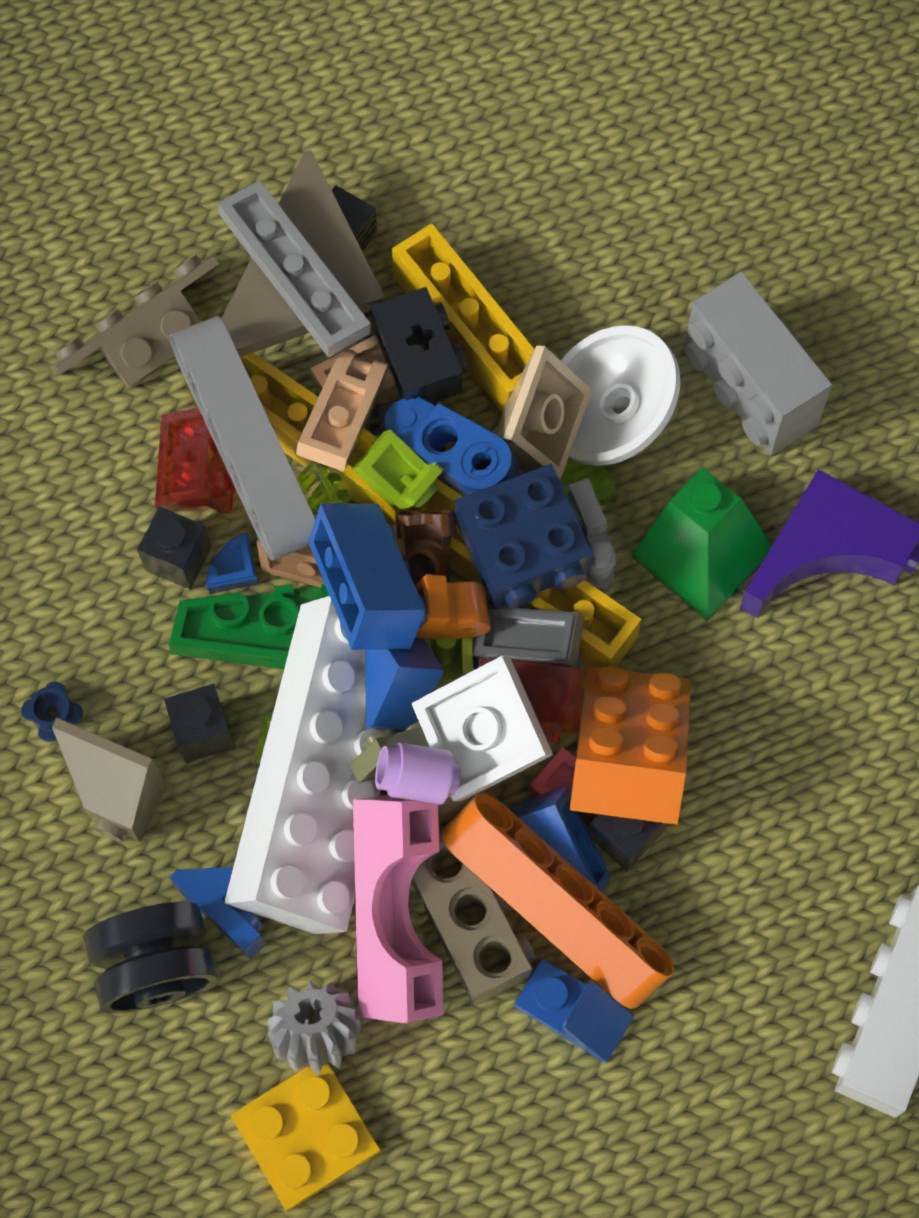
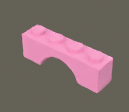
M389 795L353 799L359 1017L411 1023L444 1015L442 960L429 952L417 937L411 923L408 906L410 884L416 870L424 860L439 852L438 804L394 798Z

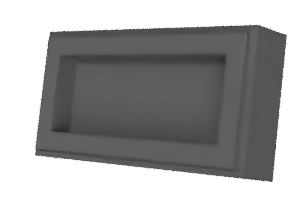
M488 606L491 629L484 635L476 637L473 652L475 658L480 661L491 662L500 656H508L513 664L576 668L584 617L579 613L505 607L494 609Z

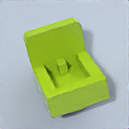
M387 430L381 434L352 470L397 511L412 507L413 505L416 508L424 505L438 489V485L434 481L441 474L443 468L436 462L426 464L392 430Z

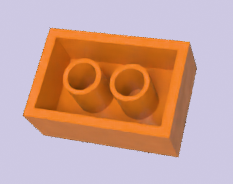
M588 666L570 803L571 811L678 825L687 768L691 679L676 677L669 673L650 674L626 671L616 666Z

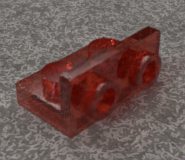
M199 408L161 415L155 507L159 508L160 506L174 512L209 506L220 514L231 513L233 509V495L236 492V488Z
M479 658L478 668L497 658ZM512 660L547 742L557 743L560 742L561 734L580 732L585 668Z

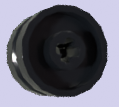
M180 901L141 907L103 920L85 932L83 938L89 962L95 967L106 969L94 983L100 1010L104 1013L118 1014L159 1007L198 994L215 984L218 977L212 953L208 949L195 946L206 934L201 910L197 903Z

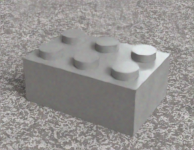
M742 271L693 301L684 345L685 355L697 371L703 370L713 382V390L722 405L726 408L732 407L742 419V427L750 441L756 446L762 445L767 453L772 456L818 427L832 384Z

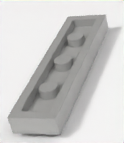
M260 180L218 203L221 218L328 358L370 334L371 323Z

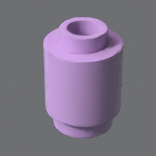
M398 742L395 747H382L375 774L377 789L386 790L390 797L439 805L445 802L448 795L456 793L460 781V765L453 762L450 750Z

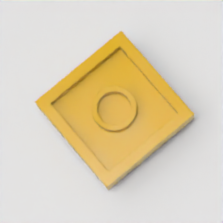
M329 1064L322 1065L319 1076L311 1070V1066H307L299 1073L291 1076L230 1115L286 1212L291 1211L381 1153Z

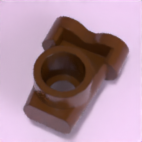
M414 510L395 513L397 538L404 540L406 555L403 557V560H406L409 564L414 585L426 574L446 576V581L450 583L451 536L457 534L455 510ZM426 556L433 561L435 569L427 564Z

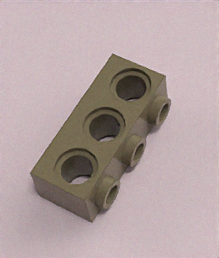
M440 835L439 852L421 863L411 883L473 1006H476L529 979L532 971L529 962L535 960L536 957L524 932L520 930L513 933L504 916L511 912L510 905L455 857L444 843L443 836ZM442 857H453L462 865L460 872L452 878L437 876L433 872L432 867ZM476 903L483 907L486 916L479 924L469 926L457 919L456 912L463 904ZM493 949L505 952L511 961L505 971L497 974L487 972L480 964L482 955Z

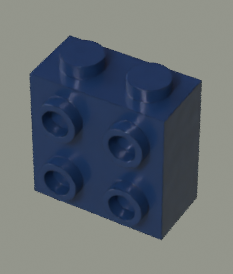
M552 464L455 500L457 526L494 609L508 605L509 608L524 606L532 602L538 596L537 593L554 586L558 590L571 588L581 583L586 578V574L590 573L593 553Z

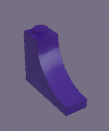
M818 469L747 587L740 609L758 618L768 603L784 589L803 579L826 573H858L895 585L902 571L912 575L919 563V523Z

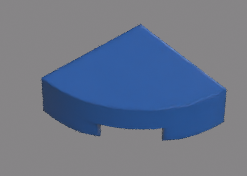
M248 532L230 539L225 544V547L216 555L212 564H210L207 572V589L209 594L259 584Z

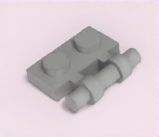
M589 478L569 485L568 500L593 553L591 571L586 574L584 580L605 593L612 587L613 571L615 570L617 558L606 532V519Z

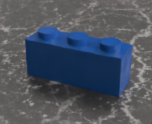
M321 503L308 543L351 650L411 649L419 627H422L426 620V603L416 590L411 578L409 564L406 560H403L395 542L394 530L392 526L387 524L379 504Z

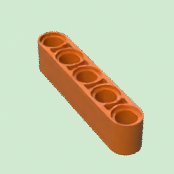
M487 793L477 794L443 829V841L455 857L623 1006L637 1008L674 973L675 967L671 957L655 939L494 796Z

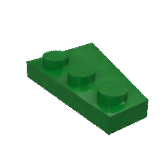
M322 583L321 588L309 586L295 589L293 584L274 586V592L244 596L241 592L180 600L169 641L171 655L285 669L301 604L327 597L329 593L325 584Z

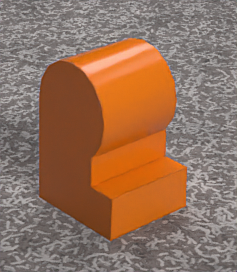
M426 574L415 585L418 594L424 598L426 603V620L424 625L419 627L415 638H473L484 635L491 629L487 593L484 585L476 582L448 583L446 576Z

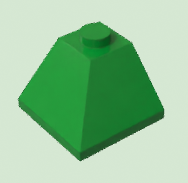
M702 467L668 502L633 552L632 558L703 619L708 621L760 567L772 545L743 500Z

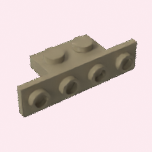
M196 254L186 259L172 270L176 278L163 287L157 281L152 283L133 297L138 305L122 315L119 309H116L96 322L94 326L98 332L85 342H82L79 336L57 349L54 353L59 360L49 367L55 375L62 374L99 348L125 386H132L174 356L170 343V334L201 322L181 293V290L213 269L219 262L215 256L206 257L200 261Z

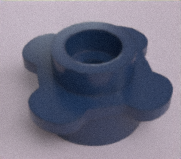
M51 682L45 688L38 690L31 699L23 703L21 708L24 719L33 721L39 729L38 735L40 739L45 742L57 740L52 729L56 718L71 724H78L83 717L82 707L70 701L66 695L65 686L59 682ZM50 708L57 709V713L54 716L48 715Z

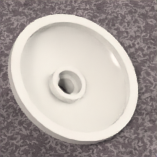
M636 326L606 328L580 341L561 360L592 389L569 458L574 461L594 466L610 465L624 461L650 445L669 422L679 397L680 371L671 349L653 332Z

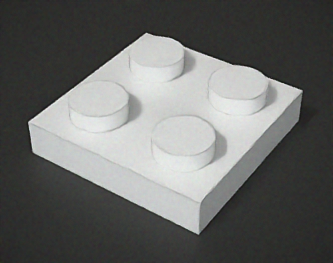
M500 656L412 703L429 746L450 750L453 762L460 765L459 786L456 793L451 795L453 801H463L553 755L512 660L508 656Z

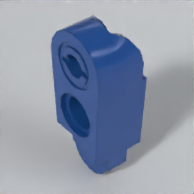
M420 397L407 401L404 398L395 402L385 415L387 430H392L426 464L436 462L440 465L443 471L437 479L463 497L515 478L519 471L518 464L508 444L500 436L440 403L435 406ZM456 442L452 449L446 452H439L445 444ZM481 461L490 464L484 470H479L477 465Z

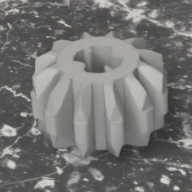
M311 979L307 989L301 992L289 987L288 1000L273 1001V1017L268 1019L267 1031L270 1041H273L272 1047L276 1057L279 1058L280 1062H289L290 1067L293 1068L296 1074L308 1065L311 1066V1070L317 1076H319L322 1065L328 1063L340 1069L341 1055L355 1054V1047L357 1045L355 1038L360 1036L361 1023L359 1015L355 1013L354 1001L349 997L348 992L339 993L332 982L320 990L317 989V986Z

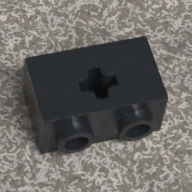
M427 287L370 306L372 330L386 363H389V371L401 399L405 398L407 401L420 397L432 404L462 393L463 374L468 372L466 358L459 344L451 346L445 332L450 330L446 310L441 301L433 303ZM421 344L422 348L425 351L421 352L420 347L418 345Z

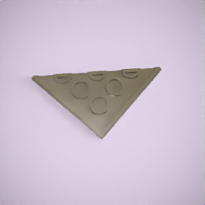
M312 151L304 152L279 202V206L363 314L370 312V306L385 301V296ZM251 258L221 318L240 357L309 333L260 267Z

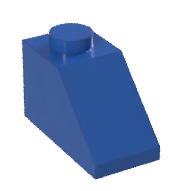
M567 785L511 805L510 811L603 893L611 877L581 813L570 810L572 794Z

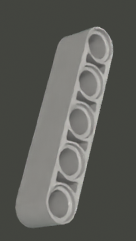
M215 316L170 334V343L176 360L267 556L271 561H274L309 546L308 541L315 518L225 324L219 316Z

